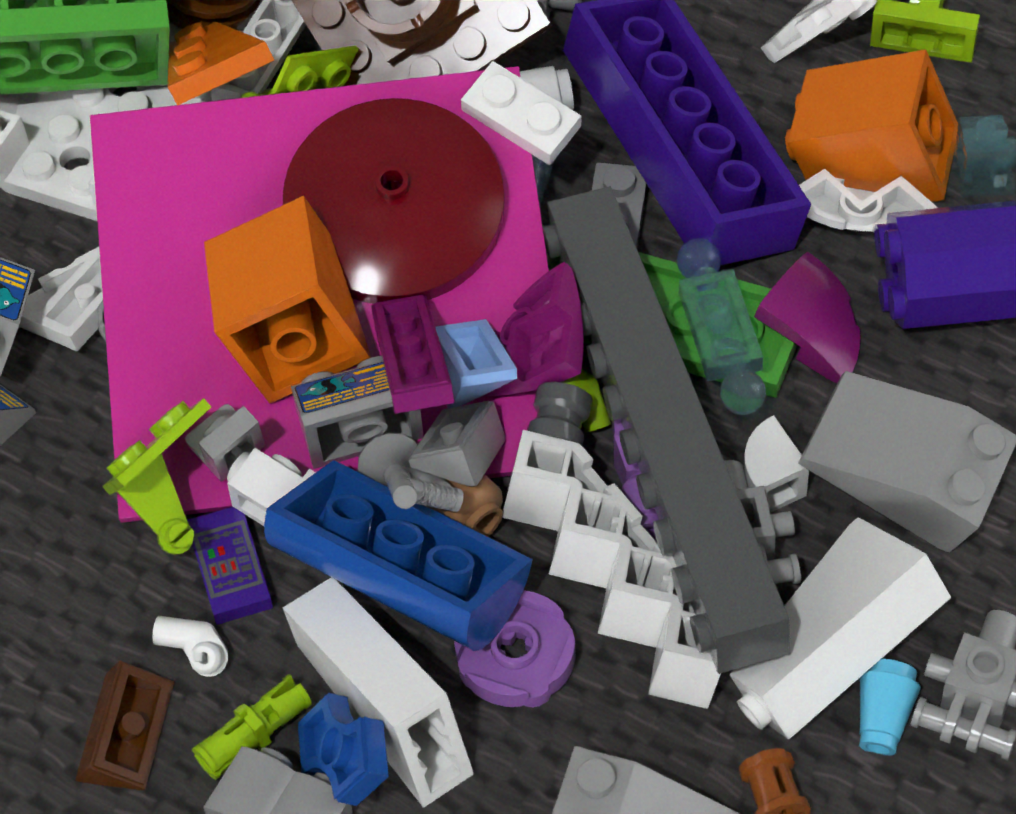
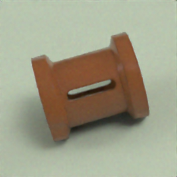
M783 748L768 749L756 753L740 764L739 774L741 780L750 785L757 806V811L754 814H810L809 802L805 797L799 795L791 772L795 764L791 752H787Z

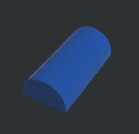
M335 460L331 461L266 509L264 534L269 545L472 651H478L486 647L507 623L525 588L533 560L427 506L414 504L408 509L397 507L387 486Z

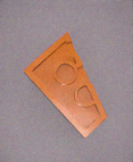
M216 21L203 27L201 22L194 23L178 31L174 35L175 41L169 43L167 87L178 106L274 61V58L266 42Z

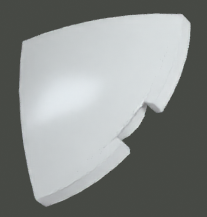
M823 169L799 185L811 202L807 217L818 223L841 230L874 232L876 224H886L887 213L938 208L902 176L878 191L872 192L845 187V179L835 178L826 169Z

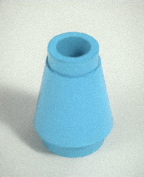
M880 659L860 677L861 737L859 747L864 751L887 756L896 754L897 744L900 742L921 689L920 685L916 682L917 670L914 667L896 660Z

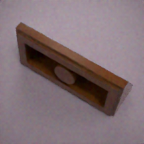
M120 660L108 671L103 681L75 781L145 790L174 681Z

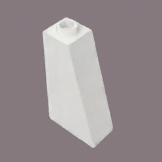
M859 517L849 524L784 606L789 617L790 654L734 669L731 672L730 677L743 695L737 703L745 716L757 728L762 730L768 725L789 740L946 603L951 596L927 554Z
M329 578L283 607L297 646L331 690L337 695L348 697L352 717L355 720L359 717H368L384 721L387 762L423 808L474 774L447 693L336 579Z

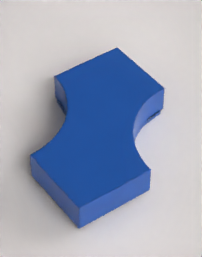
M328 693L298 722L301 773L314 776L315 773L326 774L331 782L334 799H337V802L357 806L389 777L384 721L368 717H359L354 720L349 709L348 697Z

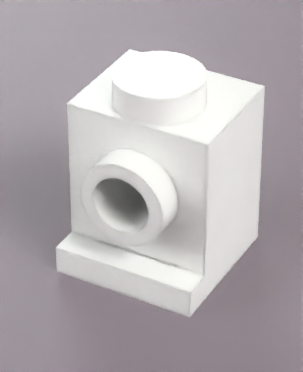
M254 448L250 454L243 452L235 460L227 475V485L232 506L264 526L266 509L316 472L309 469L301 477L302 474L298 467L279 454L269 457L257 448Z

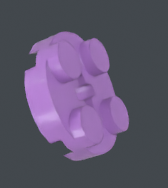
M523 590L507 623L486 647L478 651H472L454 641L461 681L480 698L500 706H526L533 708L543 705L553 693L566 683L575 663V637L570 625L564 619V612L551 599L531 591ZM516 638L525 640V650L528 653L524 656L510 658L506 656L505 651L499 649L502 644L512 645Z

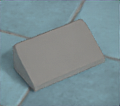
M484 401L442 410L408 459L411 468L462 485L477 486L505 442V434L494 401Z

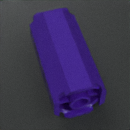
M1016 201L887 213L886 224L875 225L876 253L879 258L885 257L886 279H879L878 296L882 312H890L891 319L895 320V323L901 328L907 329L1016 318Z

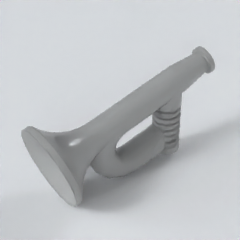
M387 432L374 437L364 446L358 458L357 471L387 486L397 507L408 509L414 504L453 512L460 510L463 503L462 489L453 488L444 478L411 468L408 459L418 446L414 439L402 433Z

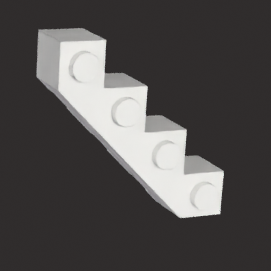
M523 430L502 518L558 531L549 575L606 588L598 634L656 648L649 695L708 709L721 673H717L710 652L700 653L697 649L690 625V617L695 616L691 602L681 604L676 594L671 569L677 567L673 555L663 556L661 554L658 543L640 524L643 517L642 514L615 483L607 486L592 468L594 459L580 443Z

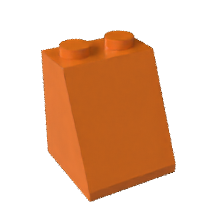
M926 49L806 71L801 93H798L795 99L796 112L793 123L785 136L787 153L791 160L797 161L805 180L826 169L835 178L845 179V187L876 192L902 176L930 201L944 200L960 126Z
M301 196L204 242L214 332L269 404L292 394L291 386L301 384L306 377L314 373L328 371L337 374L371 358L331 235L305 196Z

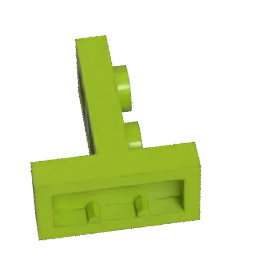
M877 0L873 12L870 46L903 52L926 49L929 56L972 63L980 15L942 9L944 0H910L909 3Z

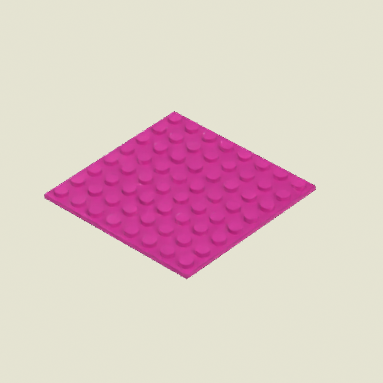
M519 66L505 68L520 77ZM485 70L90 115L114 459L138 440L145 446L153 441L156 437L149 431V428L182 400L191 407L204 398L211 405V408L161 453L185 515L215 512L233 507L227 478L221 482L191 450L185 439L187 434L224 404L231 405L235 411L244 406L256 418L265 442V446L260 450L269 457L279 454L287 458L301 471V477L309 469L318 472L323 468L313 469L296 412L293 395L290 394L269 404L215 334L204 242L282 206L287 170L296 151L306 137L331 116L360 103L389 98L413 99L431 103L447 109L464 119L481 134L490 146L499 164L504 186V218L497 242L488 258L471 277L451 291L429 299L428 303L435 327L487 319L493 331L497 330L501 333L507 319L517 311L513 304L532 284L549 272L532 154L461 110V99ZM352 299L371 358L381 356L371 305L374 304ZM358 364L341 372L357 368ZM537 389L510 395L481 396L464 404L494 401L505 434V442L485 472L489 478L511 476L522 431L527 430L530 421L536 419L537 412L533 403ZM447 405L421 409L423 437L440 412L448 409ZM422 439L415 441L417 444H419ZM359 457L339 463L357 471ZM117 493L120 523L142 520Z

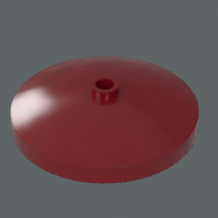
M389 98L368 101L344 109L325 120L306 137L296 151L287 170L283 188V205L301 196H305L331 235L352 299L371 304L422 294L427 296V300H430L456 288L471 277L488 258L497 242L504 218L502 174L497 159L485 139L472 125L451 111L431 103L413 99Z

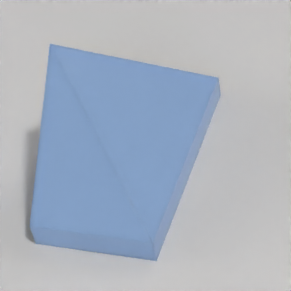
M487 319L435 327L453 389L455 403L447 404L448 409L467 404L517 379V368Z

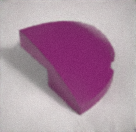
M806 252L769 291L758 305L754 317L799 345L801 348L796 359L823 377L838 383L845 371L853 372L860 350V327L855 322L850 304L851 298L834 273L819 259Z
M563 262L532 284L513 304L517 311L507 319L501 333L497 330L494 331L517 368V379L483 396H500L536 390L543 383L562 382L581 374L584 340L581 303L573 269Z

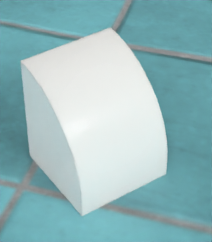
M774 415L759 424L752 432L746 444L744 457V473L748 488L764 486L770 513L807 496L809 470L798 464L802 456Z

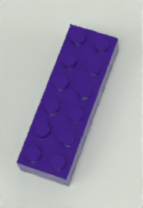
M594 0L575 3L563 51L700 270L794 250L810 210L811 202L674 0Z

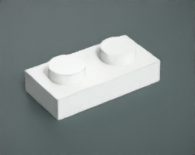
M494 61L489 64L461 99V110L548 165L552 164L581 127L580 114Z

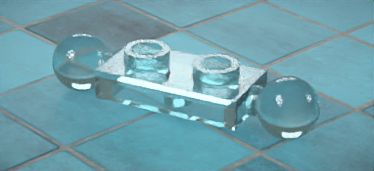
M694 238L685 242L677 254L678 269L687 278L679 280V296L707 382L724 378L720 387L722 403L729 411L735 414L748 415L757 411L762 406L766 397L765 384L762 378L755 373L763 370V354L734 270L718 272L721 265V255L716 245L704 238Z

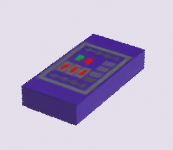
M230 507L187 520L190 527L194 530L193 547L216 625L272 609L271 597L245 514L234 507Z

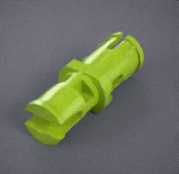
M288 674L283 678V681L264 694L256 704L249 707L246 704H242L233 711L235 717L224 724L213 735L194 746L192 752L205 772L212 779L217 780L227 771L242 746L252 749L258 748L260 750L263 747H267L272 743L270 736L273 734V731L280 726H284L304 709L312 706V701L304 687L300 683L295 686L292 676Z

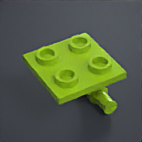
M204 398L191 407L182 400L177 406L171 408L149 428V431L156 437L153 441L145 446L138 440L106 468L113 477L102 486L109 495L117 492L157 535L158 545L161 549L172 555L182 554L189 550L193 544L194 530L188 524L161 453L211 408V405Z

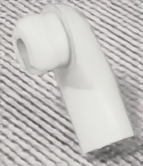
M158 616L156 618L152 636L154 645L183 649L192 668L200 675L206 677L216 676L224 670L228 661V649L211 623Z

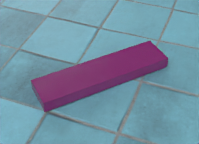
M422 294L377 302L371 305L395 414L455 403L452 383L427 296Z

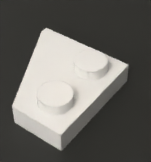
M99 247L76 258L69 266L55 269L38 278L42 288L28 295L19 327L74 351H78L98 329L99 304L103 300Z

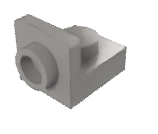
M224 404L187 434L185 438L191 450L221 482L227 478L231 466L243 452L250 454L254 448L261 450L265 446L261 428L256 418L244 406L235 411L229 404Z

